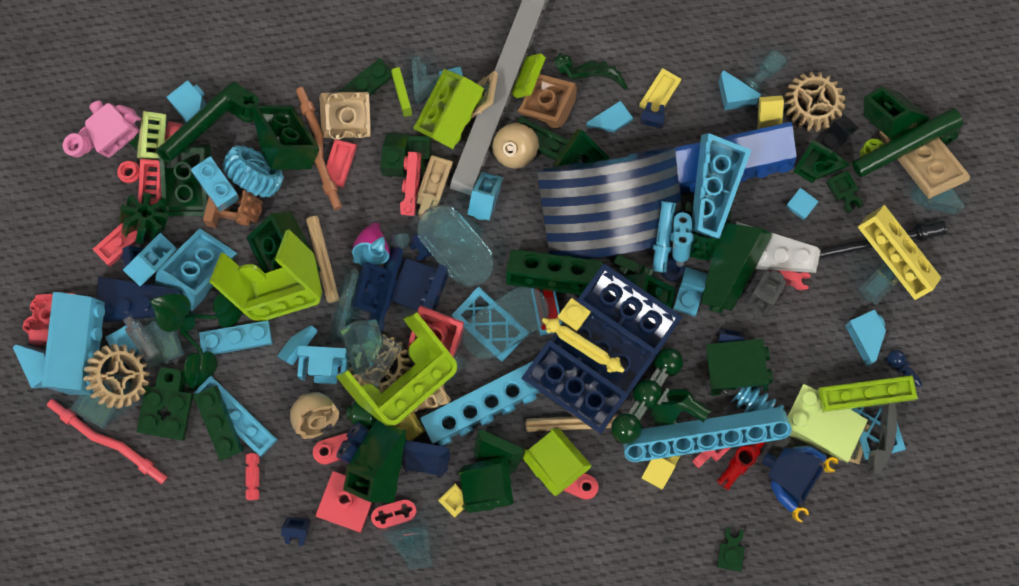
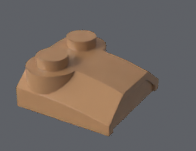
M539 74L532 94L525 96L521 107L518 109V113L546 122L551 128H559L566 122L575 103L577 86L572 82Z

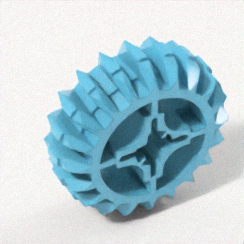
M243 145L232 147L226 154L222 164L224 172L228 178L233 180V183L245 189L247 193H253L255 196L271 197L276 191L278 192L284 179L282 170L270 169L262 153L254 150L252 147L247 148Z

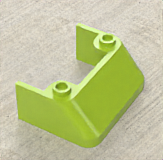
M290 230L285 231L275 258L282 268L264 273L255 264L238 266L223 252L219 256L209 281L246 316L259 322L319 304L322 297L315 255Z
M417 312L403 319L418 337L410 344L408 350L409 356L415 365L384 392L381 393L372 384L361 386L349 370L336 375L337 379L355 401L385 425H396L401 422L457 371L456 360Z

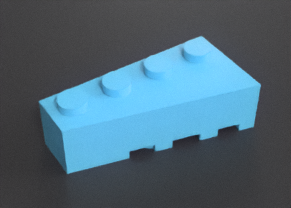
M710 133L701 135L691 231L711 239L720 238L751 149Z

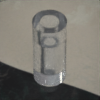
M131 315L123 320L127 326L125 329L126 333L145 361L152 359L161 352L140 321L135 322Z

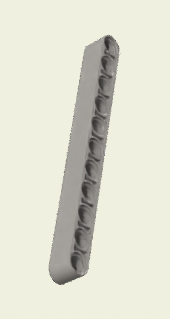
M522 0L495 68V71L498 72L493 104L483 110L481 114H477L453 175L450 189L471 196L473 187L481 174V167L485 165L489 155V146L492 147L494 137L497 134L496 128L500 126L503 119L504 107H507L510 101L511 90L519 75V69L527 57V48L530 49L535 36L534 30L539 26L542 18L541 12L545 10L548 0Z

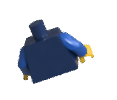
M797 446L792 449L786 447L779 457L771 452H767L762 461L763 465L771 468L768 474L771 480L770 487L777 500L789 512H792L794 520L798 522H803L798 518L799 511L802 510L804 514L809 515L808 510L798 507V504L802 505L823 470L828 473L835 471L830 468L829 461L838 464L837 458H826L824 453L812 446Z

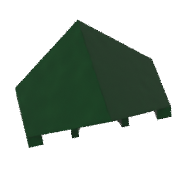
M812 140L793 172L813 184L816 179L851 165L829 148Z

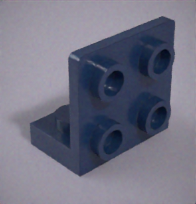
M405 259L390 297L391 302L418 311L420 306L435 311L449 276L448 267L439 264L438 269L410 259Z

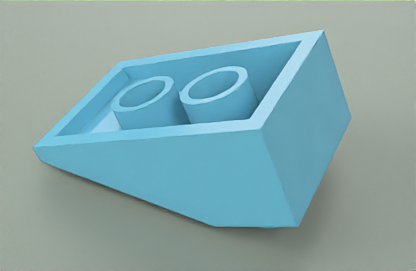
M199 228L157 270L154 286L182 291V295L189 299L191 304L190 310L193 311L213 288L209 281L220 254L224 252L233 260L237 252Z

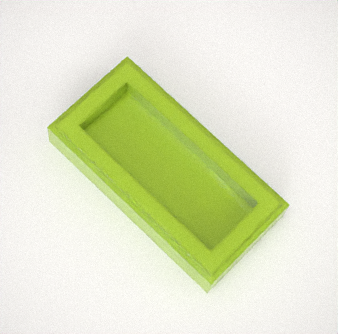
M541 53L525 58L511 93L514 97L520 98L532 94L546 59Z
M400 67L392 69L391 72L403 116L407 117L412 115V110Z

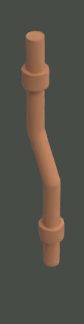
M299 87L296 89V93L301 103L300 109L302 114L306 116L314 140L320 148L315 164L323 181L322 188L325 195H328L333 209L339 210L342 208L337 194L338 188L336 183L332 181L323 159V134L314 114L315 108L313 103L309 101L304 87Z

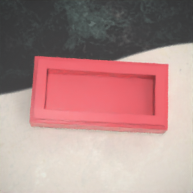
M338 139L334 140L326 167L336 186L344 188L357 145Z

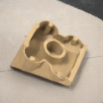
M369 92L320 94L321 131L323 138L342 139L371 136Z

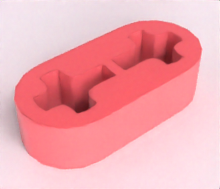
M401 500L376 508L372 512L371 520L377 528L386 529L412 521L416 516L417 510L411 501ZM406 504L408 508L412 507V511L409 512V517L407 518L403 514L397 516L395 512L402 510V505ZM380 511H383L384 514H393V517L386 519L385 524L376 521Z

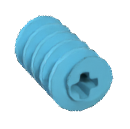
M752 387L742 388L731 401L733 402L738 399L737 408L745 405L744 413L775 408L776 403L774 398L767 402V392L760 396V387L753 390L751 389ZM781 404V405L777 406L776 408H781V409H783L784 406Z

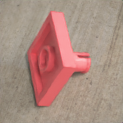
M332 471L316 517L361 533L373 502H368L344 491L346 475Z

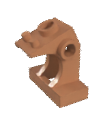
M243 190L242 195H238L239 200L235 202L241 203L238 212H229L231 205L220 212L209 197L203 221L208 227L213 228L217 227L219 217L236 220L237 224L249 226L250 223H258L263 201L258 199L253 193H247L246 190Z

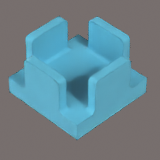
M298 346L297 355L299 363L297 376L300 380H306L307 364L308 374L314 376L315 383L337 384L338 379L336 375L338 374L339 367L341 366V372L347 371L350 367L348 359L351 356L346 348Z

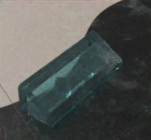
M351 269L344 274L329 338L346 340L354 309L351 304L360 276L357 269Z

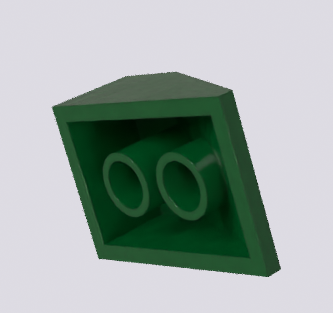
M252 105L251 109L261 152L270 169H311L320 148L293 106Z
M211 144L189 145L169 163L159 157L162 201L165 203L163 213L168 212V216H204L209 196L197 181L191 169L211 156L212 158Z

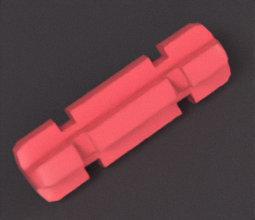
M257 453L246 454V464H248V467H246V486L248 487L246 499L253 501L259 500V490L257 489L259 487V467L257 466L259 464V455Z

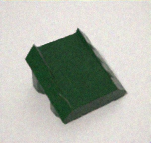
M482 429L478 431L473 450L475 462L505 456L508 458L510 474L517 471L524 450Z
M504 456L464 465L457 472L461 479L464 502L461 507L467 512L491 511L494 508L507 507L514 503L507 457Z

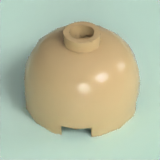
M512 123L498 131L494 137L492 148L494 156L499 163L505 167L517 169L533 162L539 149V142L533 129L520 123Z
M319 392L301 395L290 409L291 425L296 434H300L303 439L315 438L324 434L321 429L330 423L334 426L339 418V411L333 401L328 396Z

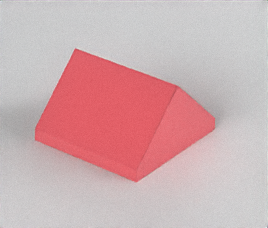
M420 306L417 313L454 358L464 334V322ZM413 331L407 346L408 349L410 344L418 338Z

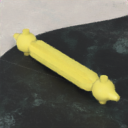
M558 318L542 319L546 325L547 333L556 332L559 338L599 364L606 365L609 373L616 371L624 372L619 357L610 358L607 352L570 328L560 326Z

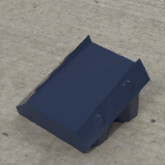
M406 440L401 460L402 466L406 473L411 470L434 474L440 478L448 471L450 452L447 447Z

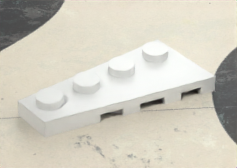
M736 222L737 225L749 226L743 223ZM772 233L771 239L755 269L816 273L821 250L818 247Z

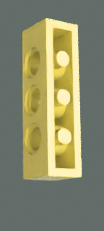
M883 205L867 215L858 228L914 300L934 290L941 276L888 208Z

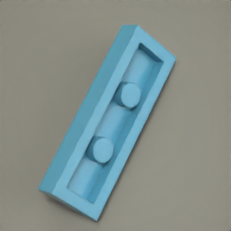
M269 321L199 333L203 352L209 351L214 355L273 344Z

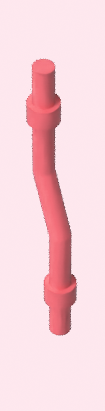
M53 398L47 403V406L60 416V420L67 425L71 424L91 441L118 450L136 464L139 471L145 475L149 474L161 485L167 480L168 477L154 467L155 464L148 458L144 459L125 443L97 433L76 417L77 414L70 408L66 409Z

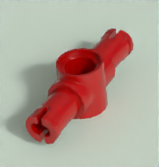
M766 442L741 446L734 452L731 460L728 462L729 466L716 482L721 486L727 480L723 488L729 491L740 475H744L748 468L755 464L757 457L761 453L760 449ZM739 453H747L750 457V462L748 464L742 463L739 460Z

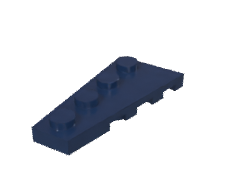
M98 276L97 299L105 302L103 323L153 318L155 314L150 303L151 299L164 294L177 293L182 295V291L148 284L139 286L136 282Z

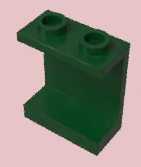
M763 339L706 344L711 396L721 395V390L757 386H763V391H768L769 383H773L772 370L767 369L766 361L770 360L769 347H764Z

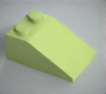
M803 384L788 415L792 428L789 436L848 463L868 420L851 409L822 413L818 390Z

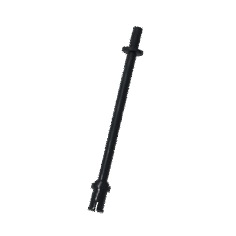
M944 221L926 225L920 223L916 225L914 230L906 231L911 239L916 238L923 242L927 238L946 235L947 227ZM866 239L820 249L819 259L873 248V246Z

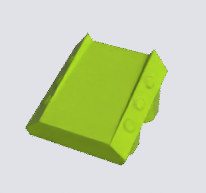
M551 428V432L529 450H525L523 460L530 467L533 474L539 477L554 496L560 494L591 468V464L560 429Z

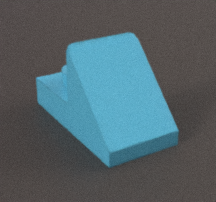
M688 267L685 268L673 308L674 311L696 316L708 273Z

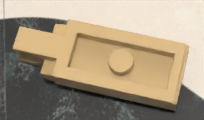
M431 155L417 194V204L421 205L418 212L420 218L428 219L431 208L437 209V206L440 204L453 161Z

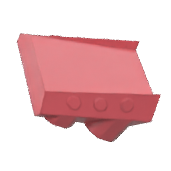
M53 294L35 295V299L30 304L32 316L28 317L23 323V330L29 335L28 343L34 346H47Z

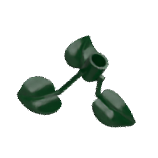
M221 292L215 297L213 302V310L216 313L214 315L195 314L193 312L190 314V301L181 294L172 293L155 297L150 300L159 328L165 332H173L180 329V334L184 335L197 349L198 353L189 354L184 363L186 382L195 391L210 376L214 375L217 369V360L213 353L209 351L203 352L202 348L187 331L194 328L196 318L213 320L218 318L220 326H233L239 321L243 312Z

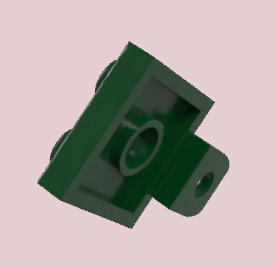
M576 129L553 166L579 163V158L582 156L584 164L609 160L610 157L582 129Z
M162 367L157 375L155 387L145 386L146 392L143 396L137 433L185 440L194 394L184 392L186 379L183 370ZM167 406V411L171 412V415L166 416L165 420H163L160 410Z

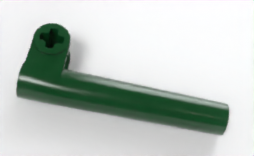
M230 82L157 148L158 156L167 163L171 162L227 112L235 115L243 122H253L254 118L251 108L252 105H259L258 96L249 92L238 83Z
M955 108L945 111L852 162L854 171L862 178L938 138L941 139L945 146L952 143L958 138L960 129L963 126L962 116Z

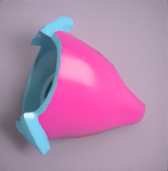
M372 223L367 226L355 240L352 248V261L355 264L358 263L362 266L363 262H370L374 265H381L389 259L390 250L381 232L379 223Z

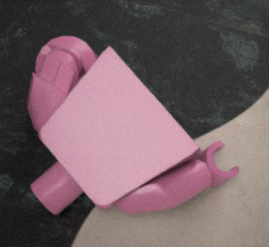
M95 101L89 106L93 115L86 120V126L78 134H69L64 139L63 150L66 154L78 158L95 148L98 153L109 158L140 132V129L134 123L137 120L140 121L141 118L137 116L136 111L123 105L114 106L111 103L103 105L101 101Z

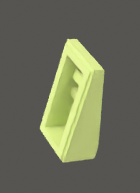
M142 112L137 151L138 159L159 160L156 150L165 142L166 114ZM148 120L159 121V125L148 124ZM148 129L158 130V134L147 133ZM147 138L156 139L157 142L149 143L147 142ZM146 148L155 149V153L146 152Z

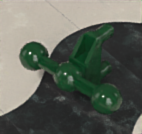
M668 347L659 351L654 359L656 370L650 379L642 380L634 388V404L628 413L620 414L613 420L611 432L618 442L631 444L640 437L642 431L640 420L647 410L653 409L650 415L653 417L656 427L680 423L677 421V417L681 411H686L702 423L710 414L711 409L695 400L692 393L686 389L669 390L666 388L663 393L661 387L667 377L677 375L683 367L684 360L682 354L677 349Z

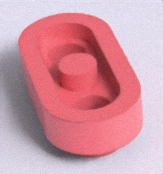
M348 433L319 441L313 448L314 459L323 465L341 461L336 455L342 442L347 441L348 437L346 435ZM323 448H328L329 450L326 456L320 454Z
M584 473L563 491L578 498L589 500L597 494L598 482L594 477ZM584 483H589L591 485V489L589 491H584L582 489V485Z

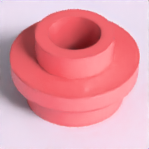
M125 161L120 164L117 174L121 181L133 183L139 179L140 167L137 163ZM132 169L133 173L127 176L126 171Z

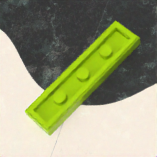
M913 375L818 388L822 413L918 399Z

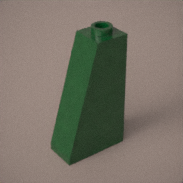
M725 223L720 238L716 239L701 304L709 306V311L722 314L723 310L732 311L769 243L772 233L762 228Z

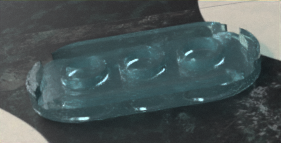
M437 205L425 210L420 217L417 228L418 236L424 246L441 265L448 267V274L457 283L464 286H476L485 282L493 271V255L485 243L454 208Z
M518 287L467 320L462 336L466 349L472 355L481 359H491L502 354L538 331L544 325L542 319L548 318L549 315L547 300L540 291L534 288Z

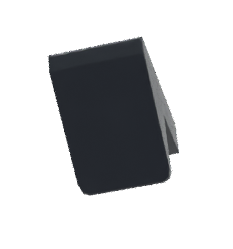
M842 113L841 117L837 116L831 121L829 128L825 129L815 141L836 152L859 127Z

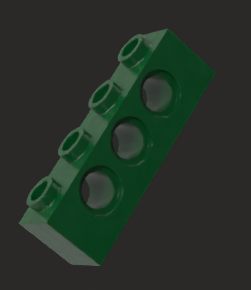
M511 249L506 269V285L581 295L603 265V262L594 259H581L571 256Z

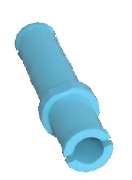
M661 201L656 244H653L655 253L652 270L657 272H667L668 254L672 249L670 240L676 206L675 202Z

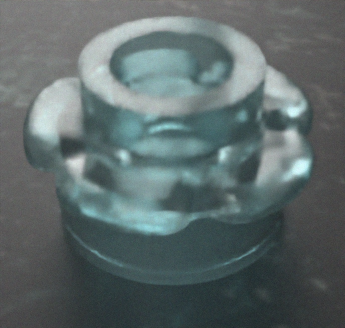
M408 233L390 236L391 243L389 244L394 245L395 248L409 247L408 242L412 240L409 239Z

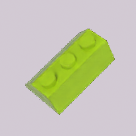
M444 69L413 129L454 149L461 139L464 127L471 120L476 104L481 101L485 88L462 75Z

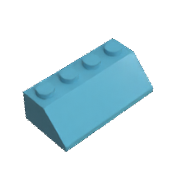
M53 292L42 387L68 395H91L94 392L93 389H85L86 386L90 385V381L83 380V377L89 375V373L84 371V368L91 366L87 360L91 357L95 358L93 353L100 350L105 302L88 296Z

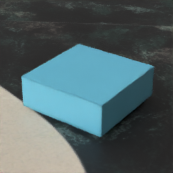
M800 188L786 205V208L802 220H805L819 201Z

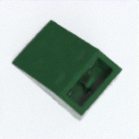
M376 420L347 466L343 490L368 502L394 503L407 430L394 425H385L381 421Z

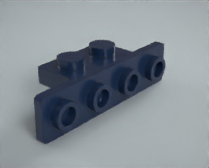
M400 247L389 249V259L384 263L383 268L370 262H363L351 306L370 313L365 336L372 337L375 334L378 337L384 329L386 312L391 305L390 297L397 283L398 268L403 261V249Z

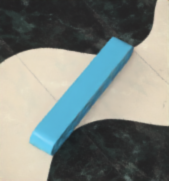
M772 408L709 418L703 423L700 420L645 428L642 429L640 437L635 442L623 444V449L627 460L641 462L781 440L790 435L792 428L786 412L781 408Z

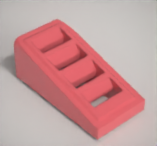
M140 159L138 202L140 204L143 193L156 194V199H150L152 201H150L149 205L157 203L159 199L162 200L159 160ZM149 167H157V172H150L148 169ZM147 176H157V181L147 180ZM146 185H156V190L146 189Z

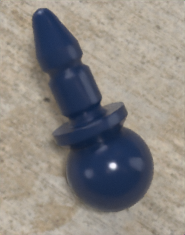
M900 350L891 351L887 356L888 364L892 368H896L897 373L903 371L905 376L913 375L915 385L922 387L918 375H915V372L908 367L911 362L906 361L905 354Z

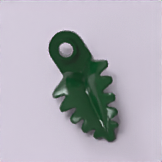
M560 52L554 58L559 71L562 74L567 72L572 80L588 77H605L618 83L624 90L627 89L625 79L621 77V72L616 71L615 66L608 67L606 61L596 63L595 60H590L581 66L572 68L573 62L568 54L564 55Z

